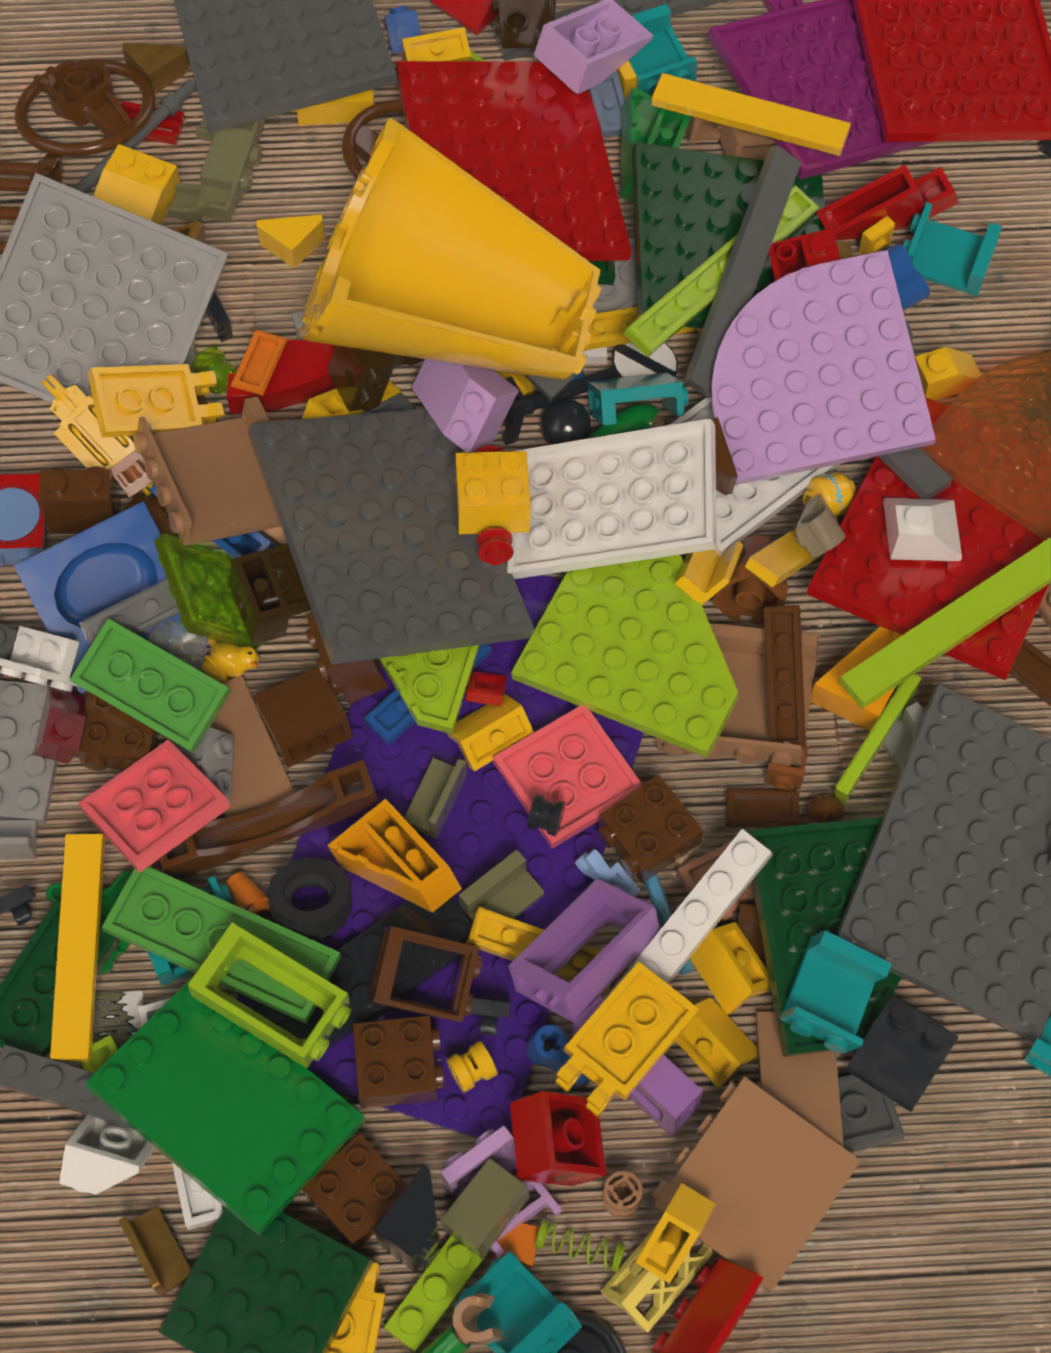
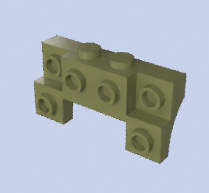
M203 116L200 127L196 129L197 139L211 141L212 143L200 173L201 185L193 186L177 183L172 205L168 206L167 209L169 217L191 222L196 220L201 222L202 217L226 222L231 221L236 204L241 203L245 191L249 192L251 189L253 167L260 163L262 147L258 145V141L266 118L209 133Z

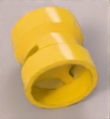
M481 1041L471 1045L468 1052L462 1055L454 1054L446 1058L449 1070L463 1093L473 1089L475 1083L481 1079L488 1081L498 1075L494 1062Z

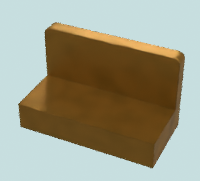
M158 1206L130 1222L126 1216L118 1220L153 1289L159 1297L185 1283L191 1269Z

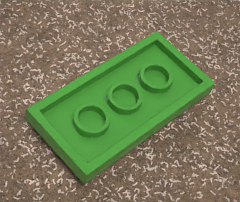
M109 618L70 678V681L192 753L197 749L232 692L227 686Z

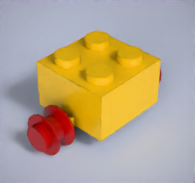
M485 445L472 453H456V497L459 535L479 534L477 537V544L479 546L478 557L485 563L501 565L510 560L514 554L513 547L511 546L513 542L511 533L530 532L531 501L526 451L505 452L500 447Z

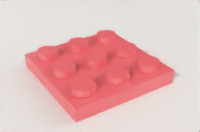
M581 705L493 756V764L528 815L536 793L545 795L547 800L553 802L557 799L566 801L564 815L557 836L548 835L546 830L538 828L552 849L598 822L599 814L642 786L640 780L591 711Z
M169 739L78 803L83 813L139 873L231 807L227 797Z

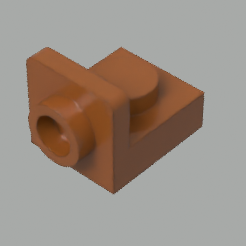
M806 745V749H804L802 766L791 765L789 767L769 762L765 783L772 784L774 788L779 790H800L804 778L809 745Z

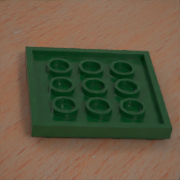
M225 1208L158 1333L194 1353H327L374 1261L282 1212L258 1236Z

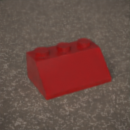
M719 1258L714 1268L707 1264L695 1282V1285L700 1287V1290L693 1301L687 1297L683 1300L673 1316L674 1319L679 1321L671 1335L666 1331L661 1334L652 1352L719 1353L756 1295L764 1278L758 1273Z

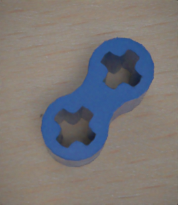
M897 243L886 249L904 311L928 298L930 295L929 287L924 277L912 264L908 252L901 244Z
M555 1025L541 1027L527 1041L526 1053L532 1063L538 1066H546L552 1069L555 1074L571 1058L564 1052L569 1040L565 1032ZM545 1039L551 1042L548 1052L542 1049ZM581 1074L571 1089L581 1088L591 1080L584 1074Z

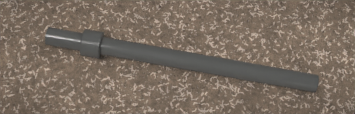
M188 79L173 94L168 93L159 101L160 106L153 112L145 127L136 136L122 145L134 149L168 116L173 117L182 108L181 104L197 89L196 84L191 79ZM116 148L73 188L83 193H87L99 182L102 171Z

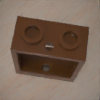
M393 926L385 927L368 1002L462 1023L464 1016L468 1017L471 1013L474 995L469 992L472 978H478L482 966V957L478 956L480 947ZM403 941L461 955L449 1010L391 997Z

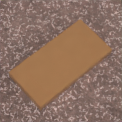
M242 675L221 683L230 688L232 692L210 726L228 733L234 738L231 807L223 812L225 818L267 806L295 793Z
M757 1012L756 1030L760 1088L844 1148L836 1052L829 1051L783 1057L776 1012Z

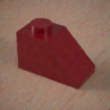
M48 687L33 755L66 764L70 763L79 750L86 717L83 695Z

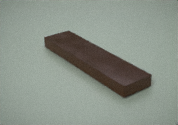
M800 605L764 607L769 742L784 743V741H787L790 744L801 745L802 749H806Z

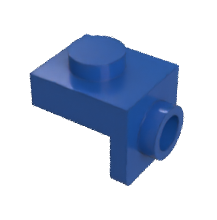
M407 6L390 9V14L385 15L383 19L384 26L387 28L392 55L402 54V39L421 35L417 11H408Z

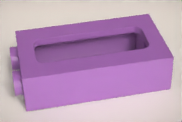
M596 879L508 966L516 991L573 1022L629 966L660 931L657 911L649 901L638 899L626 893L617 885H610ZM614 923L624 928L570 983L555 976L605 924Z
M600 996L575 1019L572 1026V1038L605 1001ZM663 1055L630 1094L629 1098L666 1133L673 1137L698 1111L703 1090Z

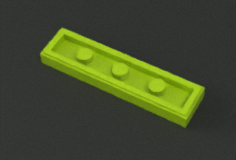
M914 674L900 684L835 786L833 795L841 801L842 805L845 806L905 711V708L917 692L921 677Z

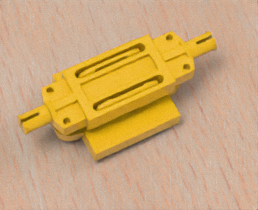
M52 373L41 382L55 397L50 409L61 420L59 423L60 427L54 434L87 469L90 467L110 469L135 451L133 436L101 438L92 395L87 396L78 385L65 389ZM152 482L148 487L151 489L154 483ZM147 487L141 490L146 497L152 493Z

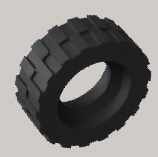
M303 857L297 861L292 860L286 866H281L277 870V874L272 876L270 880L268 900L273 923L311 940L325 939L326 936L337 933L340 927H344L348 916H351L352 896L349 878L345 876V872L341 867H337L330 860H322L320 857ZM306 887L323 888L329 896L328 902L324 907L313 911L298 910L293 906L291 900L294 892Z

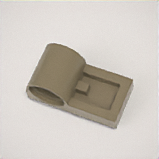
M821 494L808 500L795 528L799 544L802 548L807 549L813 558L831 550L845 538V533L838 524L839 521Z

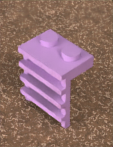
M502 1126L497 1131L494 1129L486 1131L476 1140L474 1148L466 1154L462 1152L455 1154L444 1164L445 1169L440 1172L444 1188L455 1201L489 1158L513 1175L517 1172L514 1140L505 1126ZM522 1181L527 1186L528 1191L534 1188L540 1195V1198L519 1212L490 1248L498 1258L505 1255L504 1250L498 1244V1240L518 1225L527 1222L547 1206L555 1216L562 1212V1209L542 1183Z

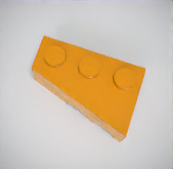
M880 626L814 684L811 702L871 731L899 685L861 709L839 683L840 676L901 637L902 634L895 631L892 632Z
M386 799L327 845L341 868L432 913L462 889L445 861Z

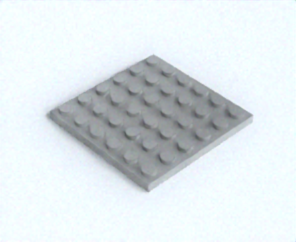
M35 173L0 259V382L53 403L55 397L41 384L51 373L65 389L78 385L89 396L92 394L87 373L92 367L185 364L229 254Z

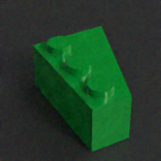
M634 87L622 106L620 197L634 203L632 148L635 142L679 148L691 118L689 115L652 106L653 96Z

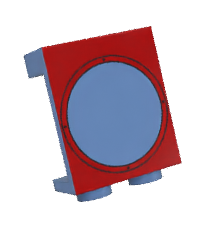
M40 474L0 475V567L17 564L46 549L44 545L46 520L38 502Z

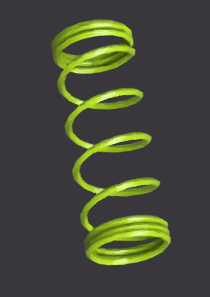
M544 1218L542 1220L535 1248H540V1250L544 1248L547 1237L553 1227L552 1251L556 1254L560 1251L571 1231L569 1256L572 1260L578 1255L588 1236L586 1257L588 1265L594 1262L605 1242L604 1268L608 1270L612 1266L611 1271L618 1273L626 1246L625 1243L618 1242L614 1256L607 1267V1237L603 1238L592 1260L589 1261L591 1234L587 1232L572 1257L573 1227L571 1226L567 1230L555 1251L556 1222H552L547 1230L549 1219L546 1220Z

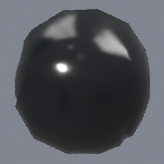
M561 399L550 404L542 414L540 421L542 437L550 445L586 439L591 433V418L588 411L581 403L571 399Z

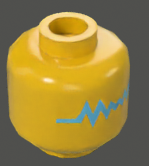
M831 472L815 476L810 480V484L803 494V503L806 507L809 499L821 494L837 518L846 515L857 494V490L850 478H847L841 472Z

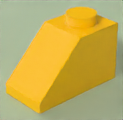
M943 347L915 356L925 398L937 401L985 384V380L971 354Z
M681 1183L635 1263L670 1284L700 1235L716 1203Z

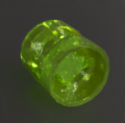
M210 347L202 351L192 364V369L195 373L215 372L217 384L214 387H209V390L215 395L227 391L228 374L237 372V369L231 363L225 362V355L217 347Z

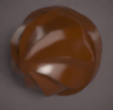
M821 793L809 801L807 815L811 823L841 821L844 815V808L836 796L829 793Z

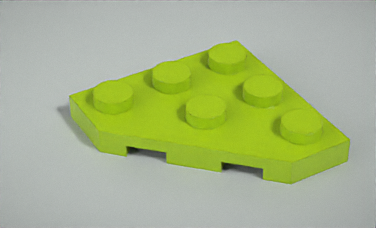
M480 645L378 658L417 725L453 734Z

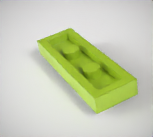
M451 1236L384 1326V1330L411 1351L417 1353L484 1262L487 1253L481 1259Z

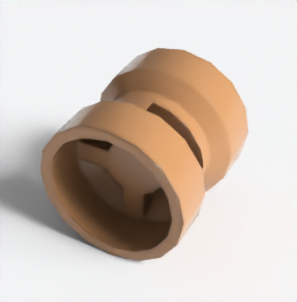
M618 1171L607 1178L605 1182L603 1205L610 1215L617 1218L632 1216L641 1204L642 1185L634 1174L628 1171Z

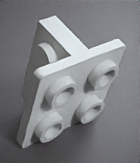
M19 626L10 660L0 658V666H2L0 673L21 679L23 672H25V680L46 686L48 679H51L50 687L72 692L73 686L79 687L70 681V674L80 642Z

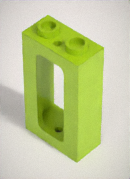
M233 922L187 985L193 998L308 1068L313 1059L319 1061L330 1043L327 1038L335 1027L340 1029L345 1024L351 1013L347 992ZM242 960L322 1009L323 1015L306 1039L295 1037L219 989L220 982L236 961Z

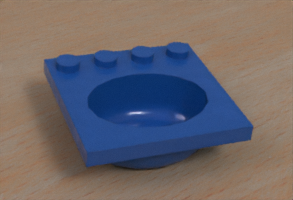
M144 501L13 565L48 633L80 642L70 674L71 677L90 648V644L78 622L174 574L177 575L192 606L137 635L165 651L208 629ZM77 687L80 694L86 691L81 687Z

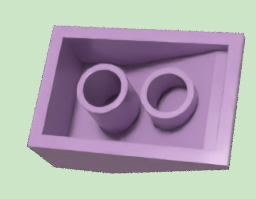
M602 0L544 24L534 56L570 89L579 94L601 84L651 42L653 35L614 0Z
M427 359L424 360L412 386L413 391L443 435L467 453H472L485 445H492L519 389L494 370Z

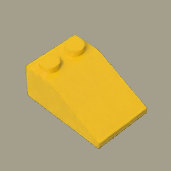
M118 144L102 171L93 197L161 225L168 213V206L172 205L175 197L176 184H181L178 168L176 165Z

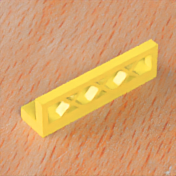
M654 1227L621 1266L618 1273L611 1278L600 1292L609 1302L623 1309L641 1330L648 1333L715 1253L705 1243H703V1246L697 1253H690L689 1251L678 1269V1276L672 1283L665 1284L663 1279L635 1263L653 1233ZM654 1293L653 1306L643 1316L636 1309V1306L646 1294Z

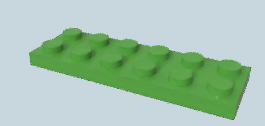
M149 866L140 873L134 868L102 925L104 932L194 973L199 970L232 922L327 981L330 980L341 958L340 952ZM242 960L236 961L220 982V985L306 1024L316 1005Z

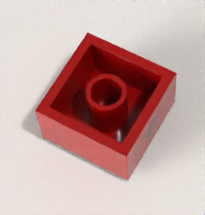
M540 1091L510 1103L518 1180L573 1187L606 1176L600 1118L586 1108L588 1103L587 1097Z

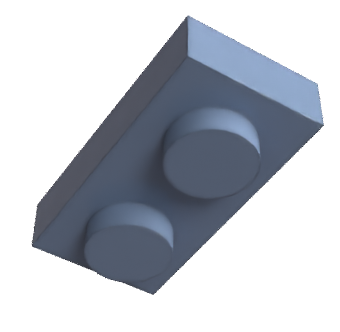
M615 71L601 84L588 89L598 116L603 139L621 135L622 106L625 102V97L618 73Z

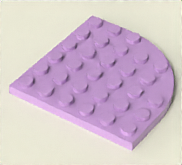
M887 250L822 263L788 274L759 292L743 307L731 323L719 347L714 364L712 410L714 418H719L738 475L735 485L935 444L936 439Z

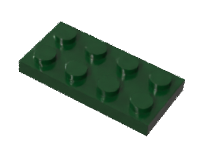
M55 900L0 984V1047L2 1049L4 1045H8L42 1057H46L51 1049L61 903ZM100 927L97 976L120 942L119 938L104 932L102 927Z

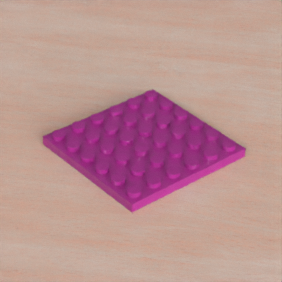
M819 0L710 27L707 38L744 95L851 123L850 131L840 156L774 139L779 147L801 162L797 173L800 180L937 142L884 141L852 0Z

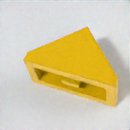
M322 214L256 220L260 245L294 269L325 239Z

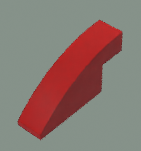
M906 164L820 209L816 213L825 229H834L836 240L862 238L864 231L886 216L895 223L894 230L912 225L915 214L922 215L926 202L933 204L930 217L959 204L956 192L942 167L914 181Z
M288 339L263 396L231 387L236 373H229L226 397L230 414H242L244 401L247 398L258 397L264 410L272 411L301 404L312 397L335 389L336 386L327 370L335 345L310 342L308 340Z

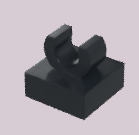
M28 884L0 897V915L11 910L18 926L33 920L25 905L26 902L34 899Z
M472 998L471 1014L482 1015L480 1034L497 1035L498 1017H510L512 1001Z

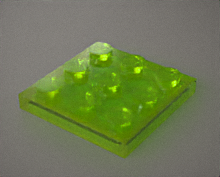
M163 534L154 540L159 554L158 561L165 571L169 582L170 594L175 599L181 615L180 622L188 633L238 647H252L255 650L264 644L260 643L252 646L228 586L232 561L231 555L198 544L183 546L180 538Z

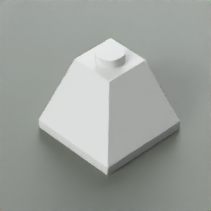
M884 498L883 504L891 560L961 561L962 554L954 500Z
M87 1115L65 1144L59 1184L72 1187L79 1192H88L96 1195L138 1174L155 1147L133 1129Z

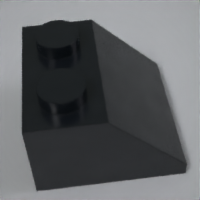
M892 995L864 1038L862 1047L857 1049L845 1070L912 1112L948 1056L958 1036Z
M425 1165L422 1166L374 1228L378 1245L414 1273L418 1271L421 1265L427 1268L440 1251V1248L437 1247L439 1234L430 1169Z

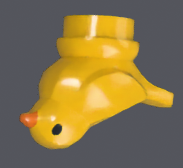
M212 636L208 639L211 646L210 655L204 656L203 661L197 665L199 671L223 683L227 681L228 677H239L246 670L257 668L260 658L257 651L252 647L239 648L229 643H218Z

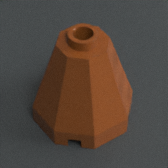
M752 535L740 542L743 544V548L730 582L714 595L713 604L731 620L741 621L740 615L752 617L750 623L760 625L764 623V607L785 606L788 584L785 579L776 586L771 587L745 567L750 556L773 543L769 537Z

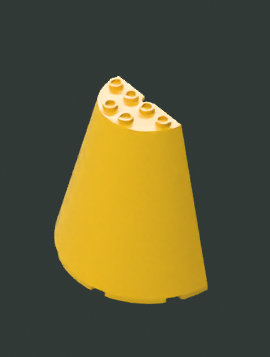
M388 117L370 152L369 162L366 168L361 170L328 243V254L319 266L304 309L301 322H304L305 326L302 325L300 329V337L310 342L556 380H565L572 373L578 375L583 369L587 358L583 351L587 347L592 332L588 331V327L591 325L597 311L593 304L596 302L601 291V286L598 285L601 270L403 125Z

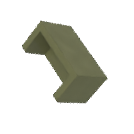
M489 1158L440 1221L444 1230L482 1259L530 1198L528 1188L524 1183Z

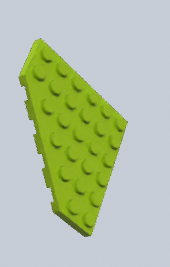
M681 554L567 571L511 672L512 679L577 706L581 705L592 712L706 758H709L739 699L737 687L701 602L693 600L675 584L684 563Z

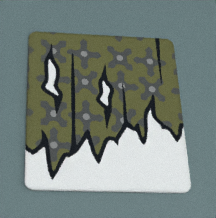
M143 991L95 995L93 1042H98L109 1035L112 1036L113 1040L130 1039L142 1027L137 1007L144 1005Z

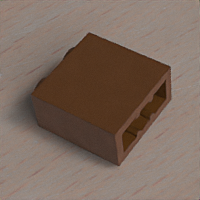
M56 467L52 470H40L38 502L50 534H77L121 511L122 502L111 469L90 467L87 470H70L64 467Z
M318 666L309 671L301 672L276 686L268 687L263 692L253 696L260 717L287 768L353 738L348 718Z
M88 692L85 705L86 717L77 752L81 765L94 771H104L106 768L120 769L123 772L158 747L160 733Z
M659 774L599 814V829L597 830L602 842L608 848L614 847L621 856L619 861L626 873L631 877L636 875L642 884L700 845L704 831Z
M430 1016L353 1023L358 1095L361 1109L438 1101L437 1089L444 1088L442 1065H434L433 1051H441L439 1027L431 1028Z
M359 1133L353 1140L350 1138L302 1191L304 1196L354 1251H357L375 1234L374 1228L408 1185Z

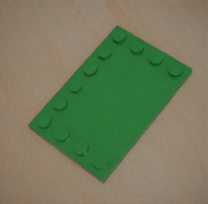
M190 979L85 1082L86 1089L259 1236L365 1123V1116L306 1067L193 998L187 986L191 981Z

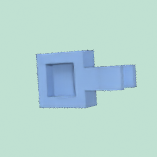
M595 849L589 854L584 852L575 861L577 867L594 881L599 879L610 885H617L632 896H635L640 891V888L618 862L608 866L601 854Z

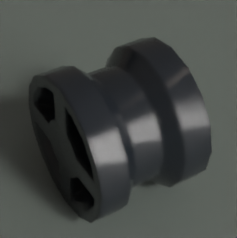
M536 793L530 809L527 829L536 830L541 828L546 830L548 835L557 836L564 815L566 801L557 799L553 802L547 800L545 795Z

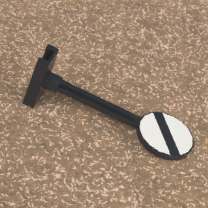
M665 342L653 354L647 357L633 343L617 345L612 354V367L573 380L552 401H549L541 392L530 396L528 394L523 395L512 376L505 378L519 391L503 421L506 427L503 437L504 444L509 445L518 442L525 416L531 415L535 410L548 406L558 400L568 399L588 392L587 381L665 372L676 377L678 360L674 351Z

